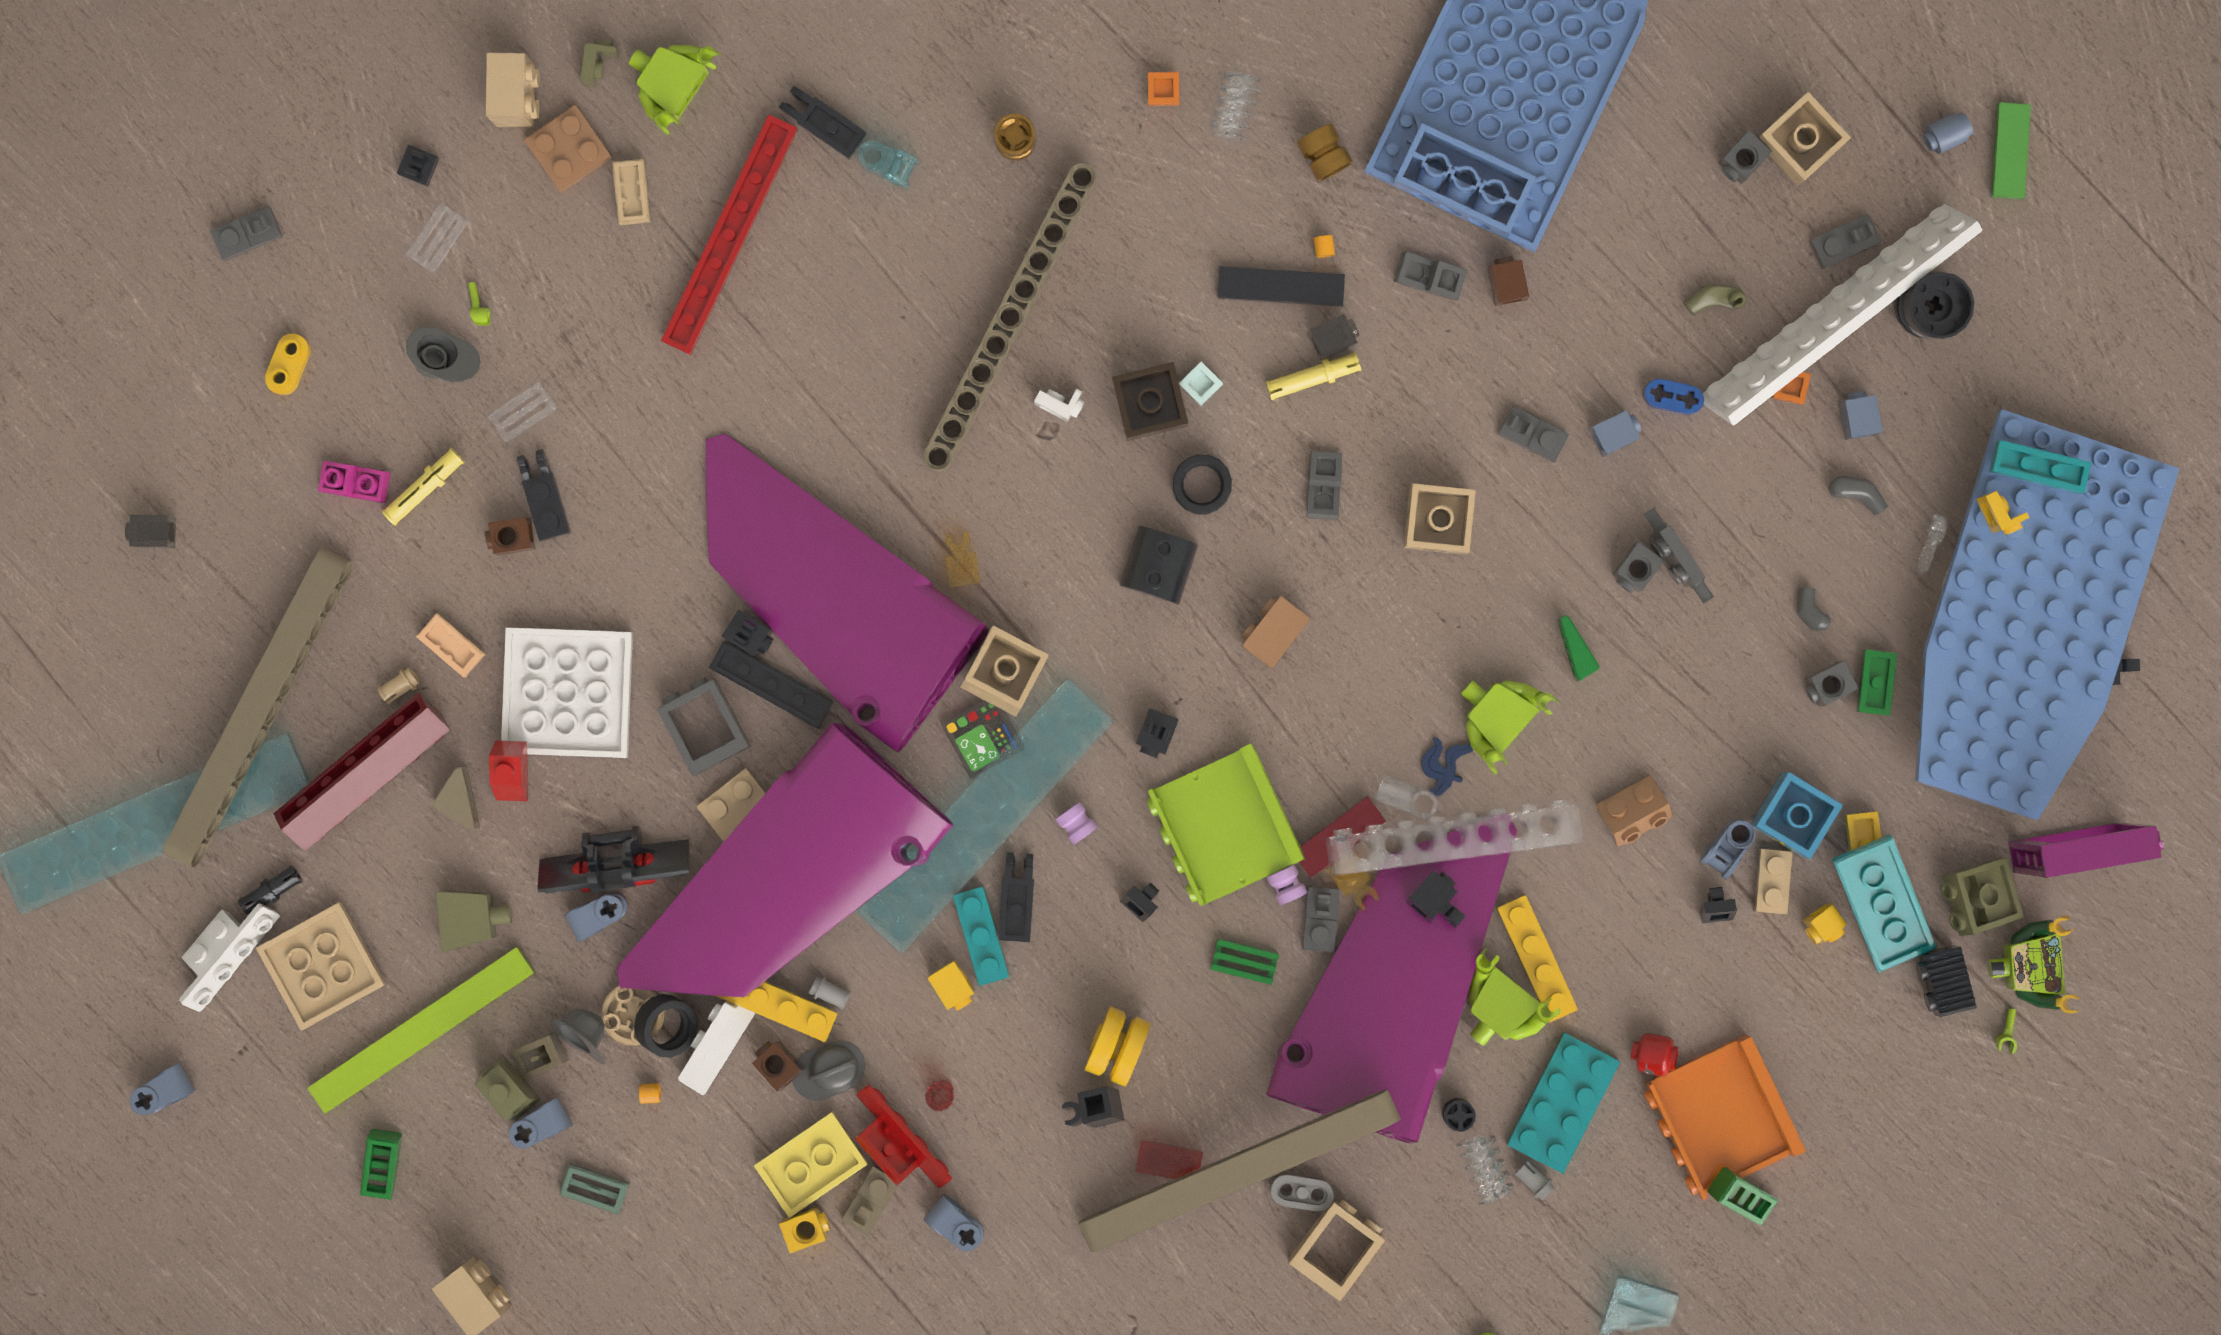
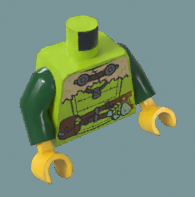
M2062 915L2054 922L2053 920H2043L2026 924L2012 935L2009 943L2003 944L2004 958L1989 959L1987 961L1989 977H2006L2007 988L2015 990V994L2019 999L2035 1007L2054 1010L2061 1008L2062 1011L2068 1014L2077 1013L2079 1010H2072L2068 1007V1000L2070 998L2080 999V997L2075 994L2063 997L2059 995L2066 994L2061 936H2066L2074 930L2063 929L2060 922L2069 920L2071 917L2069 915Z

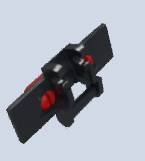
M633 826L632 830L590 835V832L583 833L581 842L582 853L539 859L537 890L538 893L544 892L546 894L577 889L581 892H599L654 883L660 878L685 875L689 873V839L644 845L642 844L640 826ZM622 844V856L601 858L598 847Z

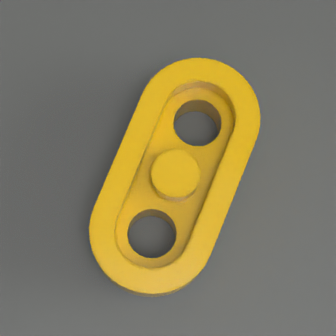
M287 334L279 340L265 374V383L272 392L279 395H288L297 388L311 354L310 344L304 337L298 334ZM296 344V353L290 355L288 353L289 345ZM279 373H284L285 381L278 384L276 376Z

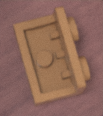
M1651 775L1596 805L1598 813L1612 833L1618 847L1635 842L1640 838L1641 834L1652 828L1662 827L1672 817L1669 802Z

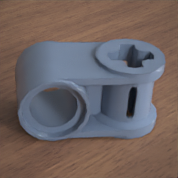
M1734 818L1729 820L1716 838L1707 846L1699 862L1702 864L1708 863L1719 871L1721 877L1726 880L1735 871L1743 855L1755 839L1753 826L1742 819ZM1743 825L1746 829V836L1742 841L1735 842L1731 837V832L1735 826ZM1718 855L1719 857H1721V858H1722L1723 860H1725L1726 862H1725V863L1721 862V861H1720L1719 859H1717L1715 856Z
M611 892L567 912L564 916L577 941L580 942L621 919L628 910V903L622 894ZM609 903H616L618 906L614 912H607L605 909Z
M178 1063L132 1092L130 1106L139 1115L153 1114L184 1099L196 1090L183 1067ZM151 1094L153 1100L149 1102L150 1105L145 1106L142 1101L146 1099V1095Z
M557 1097L515 1122L509 1130V1138L514 1146L525 1149L546 1138L549 1139L573 1124ZM521 1125L524 1129L530 1127L532 1133L529 1135L530 1141L527 1138L520 1139L518 1134L522 1131Z
M942 1194L923 1218L934 1231L947 1238L962 1251L969 1252L976 1249L984 1237L983 1226L946 1194ZM969 1229H972L975 1232L973 1238L976 1241L969 1239L966 1242L963 1239L965 1233L962 1230L967 1232Z

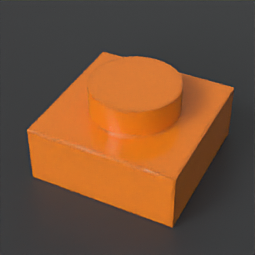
M1148 72V106H1179V72Z
M1806 372L1800 373L1772 395V399L1804 405L1811 374Z

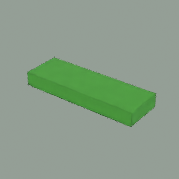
M2003 102L1997 104L1991 198L2020 200L2025 198L2031 104Z

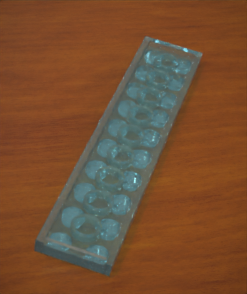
M1067 678L945 812L944 815L950 819L954 826L930 852L927 862L921 866L910 868L855 912L902 954L1114 720ZM916 845L907 854L910 860H914L918 855Z
M289 733L262 743L216 832L286 803L310 783ZM204 768L1 854L0 868L20 915L164 855V845Z

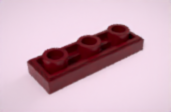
M1366 796L1302 844L1300 848L1305 860L1299 863L1309 877L1312 878L1387 821L1369 797ZM1337 831L1344 833V840L1340 843H1336L1333 839V835Z

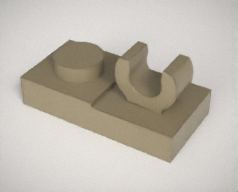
M874 1165L841 1221L869 1236L898 1185L896 1186L882 1169Z

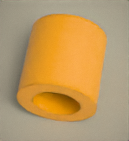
M1333 235L1313 238L1316 258L1335 256Z
M660 1083L639 1084L640 1104L661 1103Z

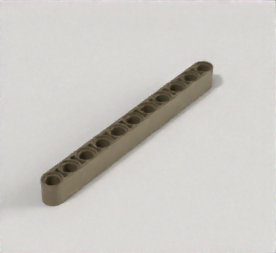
M1084 162L1077 163L1069 170L924 452V462L933 472L942 473L952 466L1096 186V172L1091 165ZM1079 172H1086L1091 176V182L1086 186H1078L1073 180L1074 176ZM1073 200L1077 205L1076 210L1072 214L1062 213L1059 209L1062 201ZM1051 227L1059 228L1063 233L1062 238L1057 242H1050L1044 236L1045 232ZM1036 255H1043L1047 258L1048 265L1042 270H1035L1030 265L1031 259ZM1021 283H1029L1033 286L1034 291L1030 297L1021 298L1016 294V289ZM1010 310L1017 312L1019 315V321L1013 326H1007L1002 322V315ZM994 338L1001 339L1005 343L1004 350L999 354H992L987 349L989 341ZM979 366H985L990 370V377L985 382H978L973 378V372ZM964 394H971L976 398V404L970 410H964L959 407V399ZM950 422H958L961 425V433L956 438H949L944 434L945 426ZM938 449L944 450L947 453V460L941 466H935L930 462L931 453Z
M326 547L321 548L314 557L164 845L163 853L191 868L196 867L203 858L345 586L353 568L352 560Z
M1388 1089L1381 1090L1094 1213L1079 1221L1078 1225L1090 1251H1098L1398 1122L1401 1117Z

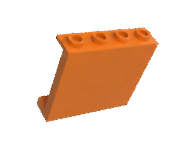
M1747 1034L1676 1067L1675 1071H1669L1665 1077L1657 1076L1644 1082L1648 1090L1643 1092L1651 1110L1656 1108L1661 1117L1657 1124L1665 1138L1670 1136L1675 1148L1671 1149L1673 1158L1679 1167L1684 1165L1688 1177L1684 1178L1690 1193L1692 1195L1697 1194L1703 1201L1708 1199L1706 1196L1709 1194L1707 1190L1723 1167L1745 1177L1789 1155L1796 1157L1806 1152L1753 1038Z

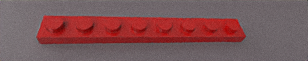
M768 114L661 342L691 356L798 131L797 127Z

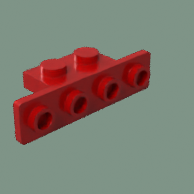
M868 1084L856 1094L857 1098L876 1119L855 1140L896 1186L918 1166L939 1189L952 1180L945 1163L940 1159H935L927 1150L926 1142L920 1136L914 1135L907 1127L904 1117L888 1106L885 1096L881 1091L872 1088Z

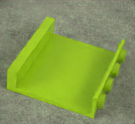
M1253 744L1246 745L1233 754L1161 787L1148 790L1150 798L1146 799L1152 815H1159L1163 823V827L1159 828L1166 845L1172 843L1177 854L1172 857L1179 874L1183 872L1186 874L1190 884L1185 885L1193 903L1198 901L1200 906H1204L1305 860L1304 854Z

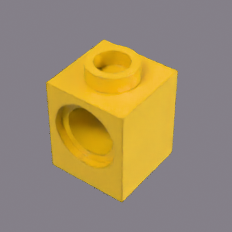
M956 959L928 976L929 982L947 1010L954 1006L956 1011L972 1002L970 996L975 993V990Z
M817 1206L795 1214L790 1218L782 1219L779 1223L790 1254L825 1241L828 1237L827 1231L831 1230L825 1212L819 1213ZM808 1221L812 1223L815 1233L812 1236H803L798 1229L800 1222Z

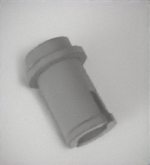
M816 976L808 994L813 995L814 1000L819 998L843 1010L851 992L825 981L826 977L824 976L822 979Z
M1529 1160L1523 1163L1514 1173L1516 1177L1520 1178L1534 1192V1198L1539 1197L1541 1200H1544L1555 1188L1551 1184L1553 1180H1547Z

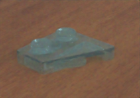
M1618 1274L1599 1328L1600 1334L1610 1335L1612 1331L1629 1329L1631 1332L1643 1330L1645 1327L1658 1328L1670 1326L1679 1300V1294Z

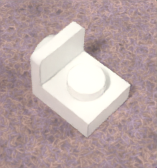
M1049 389L1047 394L1041 390L1039 391L1034 405L1068 422L1071 416L1077 418L1085 401L1080 399L1082 391L1076 389L1068 405L1063 403L1065 397Z

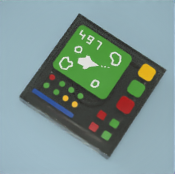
M985 700L941 723L970 779L1026 749L1007 713Z

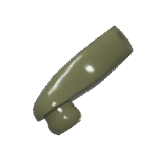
M1710 284L1696 292L1684 303V306L1694 316L1713 305L1739 309L1746 304L1747 299L1740 288Z

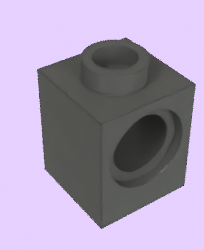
M1749 130L1720 160L1719 164L1723 167L1721 171L1729 180L1733 182L1738 181L1742 184L1772 151ZM1738 152L1746 153L1749 156L1750 165L1748 167L1740 166L1737 163L1736 154Z
M1640 542L1634 543L1613 572V575L1619 578L1616 583L1630 593L1633 590L1637 592L1643 591L1664 559ZM1633 561L1640 562L1644 567V573L1639 579L1631 576L1629 572V566Z
M1838 661L1805 678L1808 684L1805 686V691L1811 702H1817L1818 706H1826L1858 690V686L1845 661ZM1827 676L1832 677L1836 683L1835 690L1831 694L1826 693L1822 688V681Z

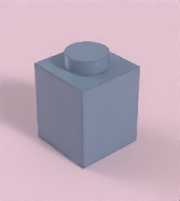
M1866 391L1847 394L1848 400L1839 403L1845 440L1877 435L1883 432L1876 395L1867 396Z
M1627 410L1589 429L1602 457L1640 439L1638 433L1642 431L1635 415H1629Z

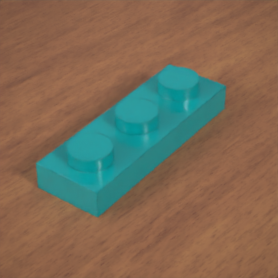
M1998 440L1995 444L1989 472L2084 494L2092 462Z
M984 887L954 894V902L979 986L1009 978Z

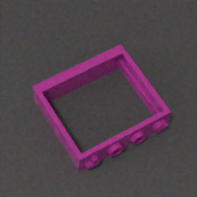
M2120 822L2008 842L2013 872L2044 878L2162 858L2161 850L2164 849V841L2160 839L2156 826Z

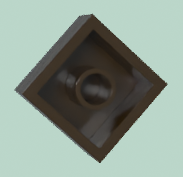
M1174 362L1112 377L1127 441L1188 427V419Z

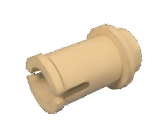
M410 667L406 670L400 669L399 675L377 688L380 696L387 704H391L392 701L410 689L413 691L417 689L416 685L420 683V680Z

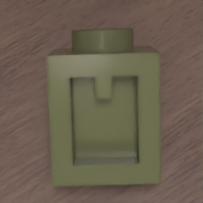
M595 39L594 44L585 43L580 81L584 86L596 87L597 79L603 78L604 60H600V57L619 59L620 52L617 47H613L612 42Z

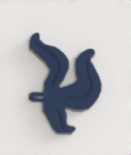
M1436 737L1433 738L1434 745L1424 754L1421 760L1424 774L1429 778L1438 779L1435 788L1428 789L1430 794L1440 796L1451 787L1453 781L1459 783L1463 781L1461 776L1455 775V762L1460 756L1473 751L1470 742L1467 745H1455L1446 750L1445 761L1447 768H1444L1438 762L1443 749L1442 742Z

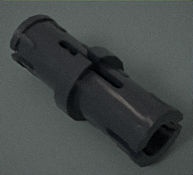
M290 865L274 878L263 880L260 882V887L238 899L240 907L246 906L253 901L252 904L243 909V912L248 916L257 904L266 905L271 901L275 903L280 899L281 894L302 883L300 875H295L287 880L298 872L295 867Z

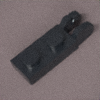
M793 86L790 90L793 97L808 105L804 113H799L793 106L784 102L778 108L796 120L797 124L850 160L867 133L818 98H812L801 89Z
M543 449L536 451V461L542 475L534 478L531 476L530 466L525 456L517 457L520 473L524 480L522 485L540 542L571 533L555 476L550 471Z
M1007 852L1005 877L1002 880L999 940L1030 942L1034 879H1032L1034 854H1026L1024 860L1025 878H1012L1015 856L1013 852Z

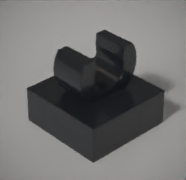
M408 145L397 174L428 187L439 157Z
M1151 882L1142 891L1134 886L1120 902L1139 920L1144 922L1158 908L1151 900L1160 890Z
M1723 887L1709 888L1710 893L1707 894L1708 902H1704L1700 910L1702 924L1733 920L1737 912L1735 899L1724 900Z

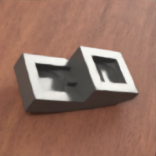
M1405 251L1401 254L1394 282L1433 295L1459 300L1467 270L1440 260L1433 261Z
M1311 451L1306 518L1338 520L1342 453Z

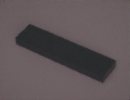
M1220 266L1218 299L1343 307L1345 274Z
M723 641L709 666L713 671L817 729H820L834 704V701L727 641Z

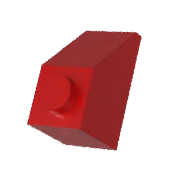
M495 740L489 754V780L496 800L528 801L526 741Z

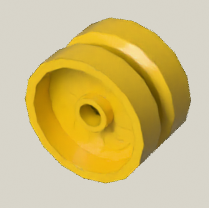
M1110 1006L1102 1024L1099 1023L1089 1048L1091 1052L1084 1070L1100 1076L1104 1073L1109 1060H1113L1110 1080L1126 1087L1143 1048L1151 1022L1136 1016L1131 1020L1126 1033L1121 1032L1126 1019L1125 1012Z

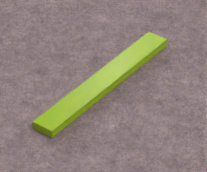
M514 948L307 1089L323 1113H328L536 972L520 948Z

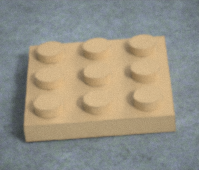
M338 902L256 948L301 1031L386 985L342 902Z

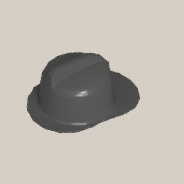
M422 327L416 329L408 337L406 343L407 355L420 374L430 379L440 378L453 383L464 382L471 379L479 370L480 356L474 346L438 328Z
M574 1009L561 1020H551L553 1030L565 1042L587 1053L597 1062L603 1065L606 1064L603 1056L597 1050L605 1027L603 1019L599 1015L584 1009Z
M836 1041L828 1043L798 1058L797 1061L805 1070L792 1082L797 1092L806 1099L818 1101L830 1098L851 1089L860 1082L865 1071L864 1056L859 1048L850 1042Z

